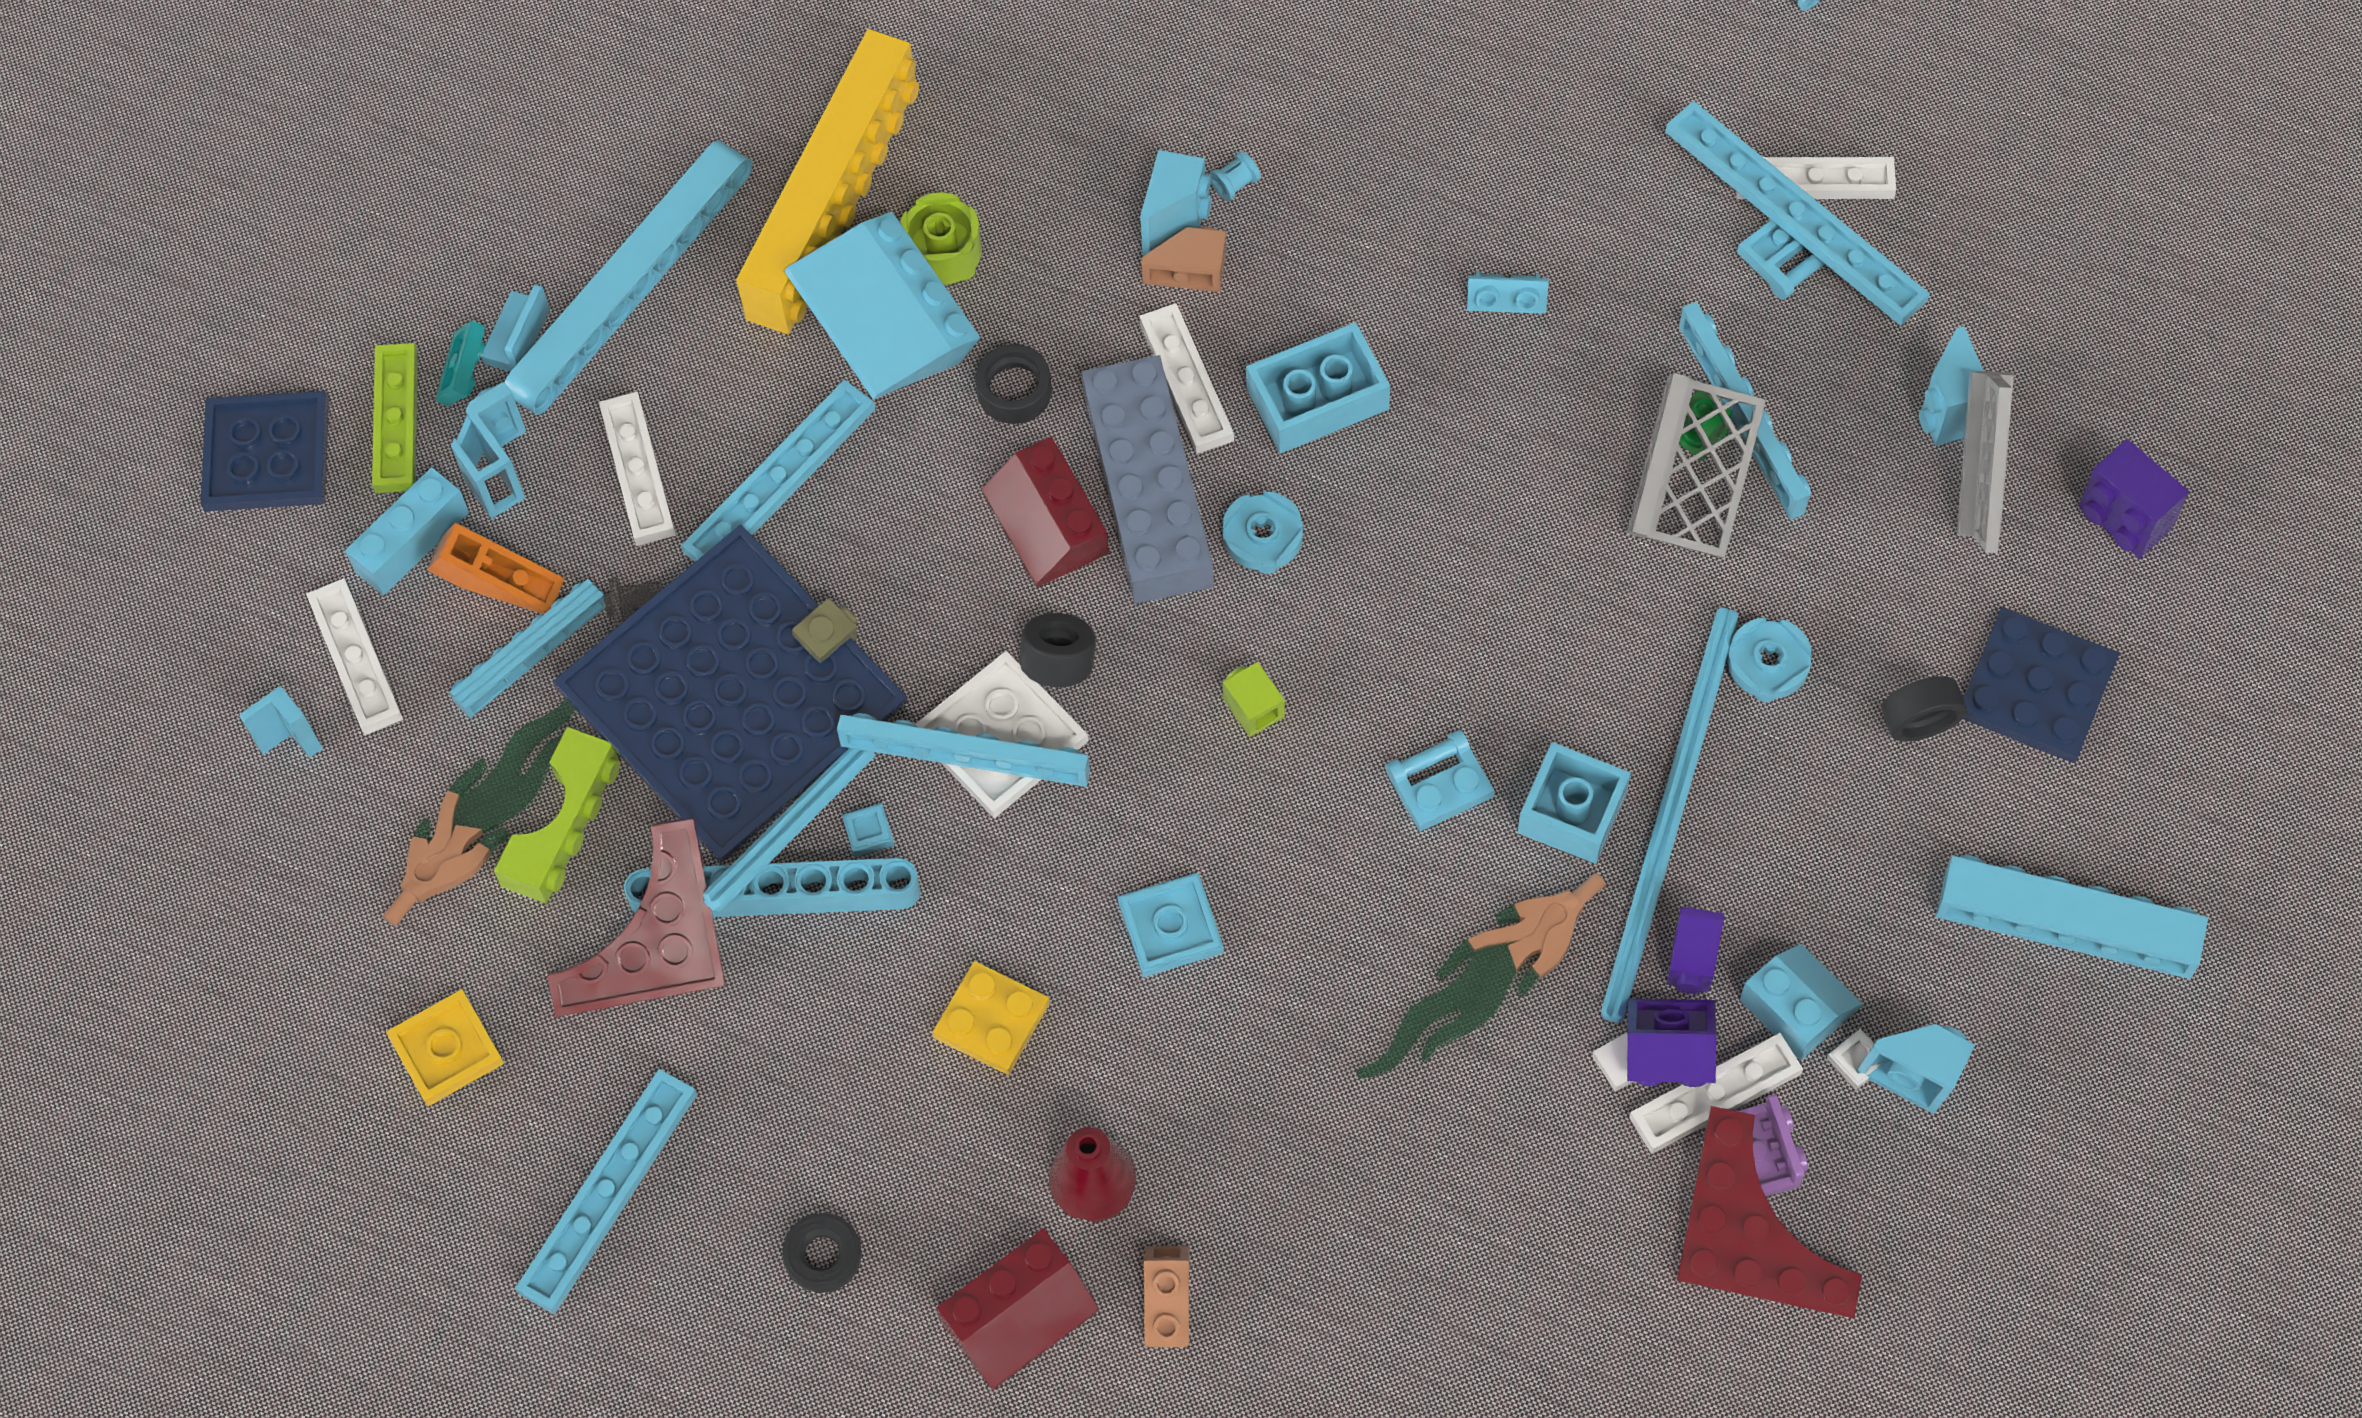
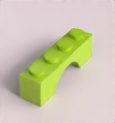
M570 727L566 728L549 762L556 779L565 787V800L561 811L543 829L528 834L512 835L494 869L501 887L545 904L548 903L552 893H557L562 887L566 875L565 867L571 855L576 856L580 851L584 840L583 831L589 819L594 820L598 815L602 805L601 795L607 783L612 784L615 781L620 769L618 756L609 742Z

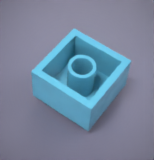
M1552 742L1520 813L1518 834L1597 864L1627 794L1631 772Z

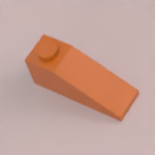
M454 523L442 535L427 567V571L462 589L541 614H545L551 609L565 578L457 523Z

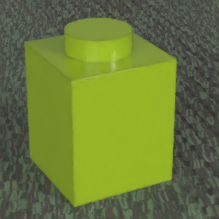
M1259 662L1249 667L1241 666L1236 668L1223 681V700L1249 737L1285 717V699Z

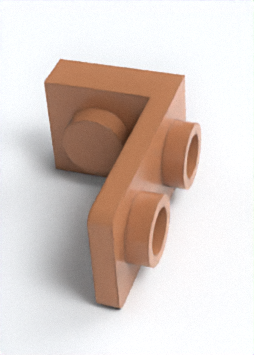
M1146 1246L1144 1328L1145 1345L1147 1347H1187L1189 1345L1190 1246Z

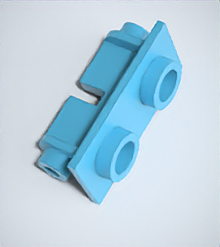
M1476 271V275H1468L1467 311L1546 314L1549 279L1540 278V274H1536V276L1512 275V278H1504V275L1480 274V271Z

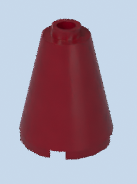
M1093 1127L1080 1128L1071 1134L1054 1158L1049 1172V1186L1055 1203L1065 1214L1073 1218L1087 1220L1088 1222L1098 1223L1114 1218L1128 1206L1136 1185V1170L1130 1155L1104 1132Z

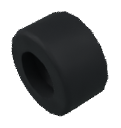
M1046 613L1034 617L1025 624L1021 634L1019 662L1022 671L1029 679L1045 686L1055 688L1070 687L1082 683L1090 676L1094 665L1096 646L1094 630L1084 620L1074 615Z

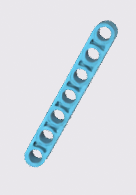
M901 858L769 863L722 911L714 912L712 910L713 917L906 909L917 902L921 889L916 868L911 862ZM731 865L704 866L707 887L709 888ZM651 868L636 870L625 880L624 892L634 914L642 900L637 899L638 894L648 887ZM903 878L910 881L902 889L890 887L896 879ZM857 880L868 883L865 888L859 891L848 889L849 885ZM822 882L825 884L819 892L811 893L806 891V888L811 883ZM771 884L783 886L776 894L763 893L765 888Z

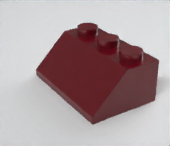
M1052 436L1016 452L982 488L984 497L1036 588L1109 554L1107 531Z
M1043 1228L937 1306L936 1311L942 1326L993 1391L1099 1312V1308L1070 1261Z

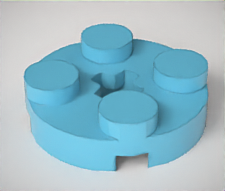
M1263 491V495L1250 497V494L1241 496L1229 506L1224 515L1223 546L1234 561L1248 569L1258 570L1263 574L1274 573L1279 567L1289 563L1302 546L1303 523L1300 512L1291 500L1281 494ZM1266 524L1271 526V536L1259 538L1253 529L1255 526L1263 528Z
M1757 618L1744 624L1734 634L1727 656V666L1733 680L1741 689L1754 695L1759 701L1771 702L1776 698H1783L1793 694L1805 683L1811 666V645L1806 635L1791 622L1780 620L1779 623L1766 621L1767 618ZM1765 651L1771 655L1776 652L1779 655L1776 661L1777 665L1771 666L1762 663V655L1760 653Z

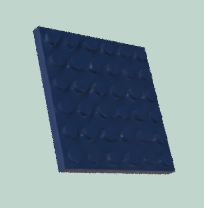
M741 524L553 680V685L605 741L612 745L613 750L678 819L695 818L699 841L720 863L724 862L806 791L849 749L841 747L837 732L840 715L853 716L854 714L862 713L876 718L877 721L885 722L908 702V697L851 638L821 664L792 635V629L819 605Z

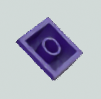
M1628 998L1627 1081H1636L1643 1086H1656L1662 1082H1680L1684 1086L1700 1087L1706 1083H1716L1715 1000Z

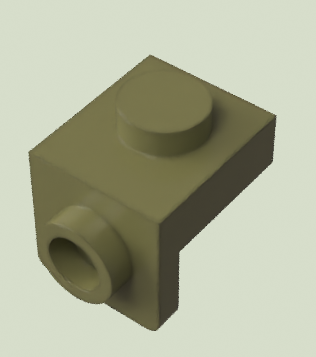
M828 598L792 629V635L821 664L849 638L853 641L857 639V626L855 625L857 620L846 606L841 604L837 607Z

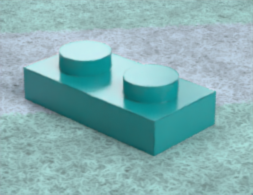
M471 320L453 333L434 401L450 407L457 401L470 395L475 385V377L472 376L474 367L485 349V343L482 342L485 326Z

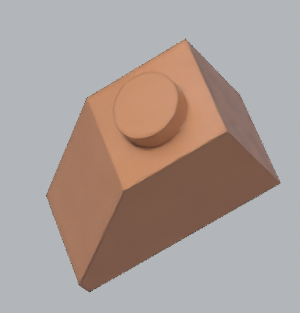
M1208 226L1199 228L1186 227L1142 257V283L1221 292L1227 253L1226 231H1220Z

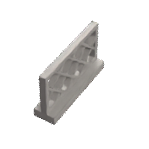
M1970 371L1957 533L1959 536H1974L1985 553H1998L1999 537L2001 534L2014 380L2012 372Z
M1676 373L1668 376L1626 534L1640 538L1645 537L1719 558H1725L1766 399L1691 380L1688 376ZM1693 390L1708 394L1716 407V410L1697 420L1689 406ZM1718 397L1731 401L1722 406ZM1737 402L1754 406L1750 423L1736 430L1725 409ZM1719 413L1731 434L1712 445L1700 424ZM1687 414L1692 424L1683 428ZM1695 428L1706 449L1686 459L1679 446L1680 437L1685 432ZM1748 430L1744 443L1739 434ZM1734 438L1742 454L1740 462L1726 470L1715 448ZM1709 453L1721 474L1701 484L1690 463ZM1677 454L1681 463L1673 468L1675 456ZM1684 467L1696 488L1676 499L1668 483L1671 474ZM1737 470L1735 481L1733 482L1729 474ZM1724 478L1731 490L1730 500L1725 505L1715 509L1704 488ZM1699 492L1710 513L1691 524L1679 503ZM1667 494L1671 503L1662 507L1665 495ZM1674 506L1685 528L1673 535L1656 531L1660 514ZM1727 509L1723 522L1719 513ZM1712 517L1721 530L1717 547L1703 544L1694 530L1695 527ZM1689 532L1693 541L1679 536Z

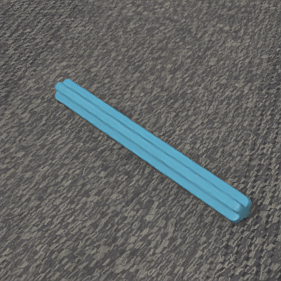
M853 748L845 751L704 892V904L714 912L722 911L875 757V753Z

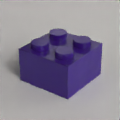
M2125 439L2093 469L2078 507L2082 509L2085 517L2090 522L2100 525L2110 533L2120 548L2132 552L2137 558L2141 559L2173 529L2190 491L2130 440Z

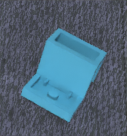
M505 382L483 390L474 400L469 402L466 408L467 416L457 440L454 438L451 445L466 485L490 519L525 499L512 462L502 449V446L527 432L513 393ZM482 453H484L491 464L478 471L476 468ZM498 473L512 494L493 504L484 481Z

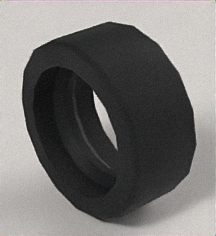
M1019 344L1002 345L988 352L978 364L975 374L978 402L985 413L996 421L1008 424L1026 423L1038 417L1049 405L1052 395L1049 365L1044 357L1031 347ZM1022 368L1036 376L1037 387L1031 395L1021 400L1009 401L995 396L991 391L990 382L997 373L1005 369Z
M1947 676L1929 677L1907 684L1891 693L1881 706L1890 735L1894 740L1902 742L1918 741L1945 732L1965 718L1968 710L1958 683L1954 678Z

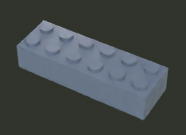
M1160 355L1081 371L1085 403L1134 604L1213 588V563Z

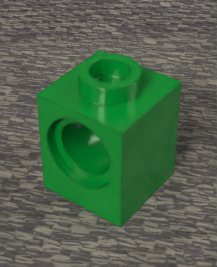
M1697 391L1690 399L1689 406L1697 420L1716 410L1712 400L1706 393ZM1727 408L1725 411L1731 419L1732 410ZM1719 413L1700 424L1712 445L1722 440L1728 433V428ZM1687 414L1683 428L1692 424ZM1695 428L1681 435L1679 445L1693 455L1706 449ZM1709 453L1703 455L1699 459L1703 461L1709 455Z

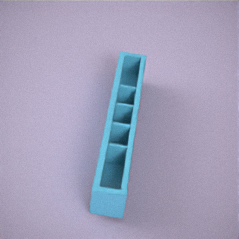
M589 579L583 583L576 584L571 589L570 594L563 599L556 600L549 611L544 615H538L534 618L531 625L524 631L517 632L512 637L511 642L505 647L496 649L489 660L484 664L480 663L475 666L467 678L457 681L453 685L452 690L449 691L453 702L469 718H472L489 702L605 609L608 604L604 594Z

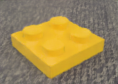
M974 961L933 1030V1037L1009 1075L1047 1010L1050 1000L1049 997Z
M462 989L386 1031L428 1107L504 1064Z

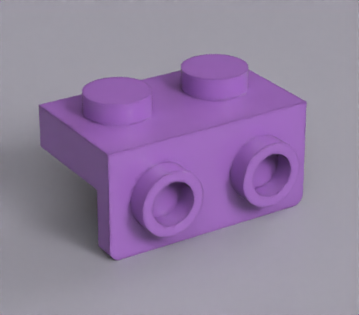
M1774 1094L1767 1096L1765 1104L1739 1110V1112L1755 1115L1753 1153L1756 1171L1765 1197L1800 1188L1804 1172L1808 1171V1163L1803 1148L1800 1145H1794L1790 1133L1794 1129V1125L1787 1105L1781 1106L1777 1095Z

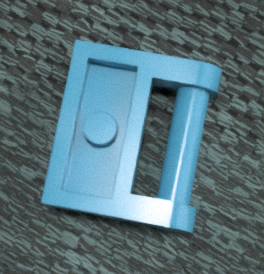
M1772 220L1741 242L1737 249V254L1770 285L1772 292L1781 300H1785L1792 295L1794 287L1825 265V263L1812 254L1787 274H1784L1779 267L1805 247Z
M1461 730L1449 734L1448 740L1401 762L1395 759L1385 764L1386 773L1419 832L1494 797L1495 790L1471 751L1468 740ZM1456 755L1460 762L1459 764L1411 786L1407 779L1408 776Z

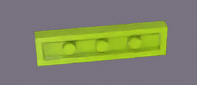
M415 343L375 345L372 487L375 493L407 491L416 482L418 350Z

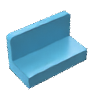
M534 285L529 296L514 291L510 292L481 356L483 364L511 372L533 347L550 311L542 286Z
M281 686L253 704L239 716L256 746L263 754L290 735L308 758H311L323 749L306 717Z

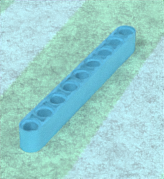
M716 140L708 146L509 373L505 383L513 393L517 403L536 415L544 413L746 182L753 167V162L750 158L720 140Z

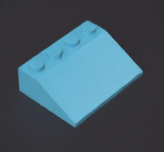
M892 211L860 223L788 266L784 271L873 400L960 364L981 338Z

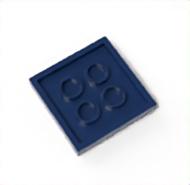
M326 391L206 398L200 502L204 512L325 504L329 397Z
M2001 607L1963 698L1968 709L1963 720L2075 764L2120 653Z

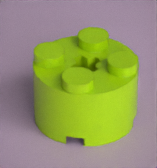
M931 193L917 199L915 205L908 212H904L900 224L943 285L953 284L973 277L982 255L979 222L975 210L960 201V197L951 193Z

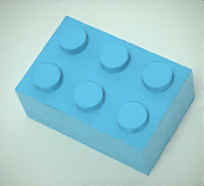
M1356 322L1246 366V390L1279 454L1389 410L1390 385Z

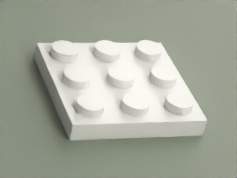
M1007 651L916 723L920 728L934 730L937 727H948L956 730L959 734L969 736L990 734L997 737L1000 741L1011 743L1027 740L1039 744L1042 748L1058 750L1061 747H1070L1078 750L1089 741L1088 734L1037 682L1027 677L1022 671L1021 665ZM941 763L993 818H996L1041 781V779Z

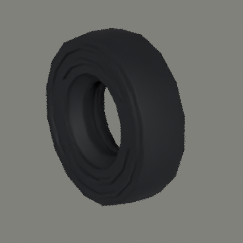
M825 1212L810 1214L797 1221L787 1233L782 1248L783 1264L792 1281L803 1289L816 1293L836 1291L848 1284L857 1273L862 1258L860 1239L852 1225L840 1216ZM817 1238H830L839 1247L837 1260L827 1268L819 1269L811 1266L805 1258L807 1246Z

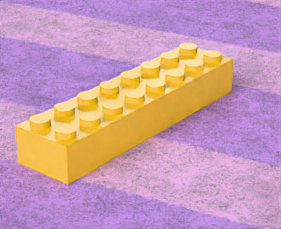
M867 29L736 279L746 320L789 335L796 322L800 323L804 318L807 304L784 271L788 266L839 237L844 227L849 228L856 214V204L860 196L865 197L872 183V173L876 165L881 166L888 151V142L892 134L897 135L903 124V113L908 104L912 105L915 102L919 92V82H916L915 77L916 61L913 60L911 44L909 42Z

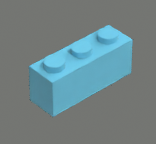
M431 467L345 550L355 573L384 596L440 542L442 535L454 523L458 524L469 514L461 491Z

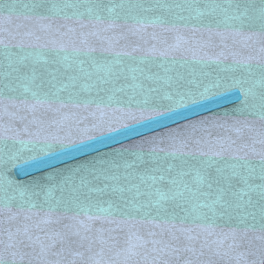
M1719 608L1714 618L1602 1005L1601 1017L1608 1021L1620 1023L1625 1016L1628 998H1630L1737 626L1738 613L1735 610Z

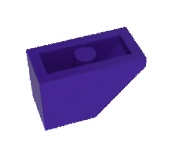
M1681 906L1673 937L1666 985L1676 986L1677 990L1688 994L1710 991L1725 913Z

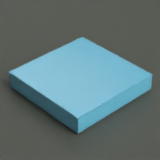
M1199 873L1117 896L1143 977L1224 953V946Z

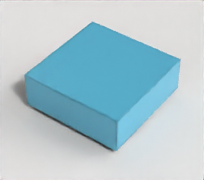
M882 803L842 814L854 857L895 846Z

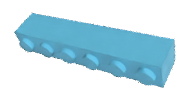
M1971 855L1951 856L1945 871L1936 913L1937 918L2187 979L2192 978L2200 965L2208 917L2197 915L2194 910L2187 907L2177 906L2168 908L2156 905L2152 900L2141 896L2127 898L2114 895L2108 889L2100 886H2088L2085 888L2069 884L2066 879L2058 876L2040 877L2027 874L2024 869L2017 866L2006 865L1998 867L1986 864L1982 859Z

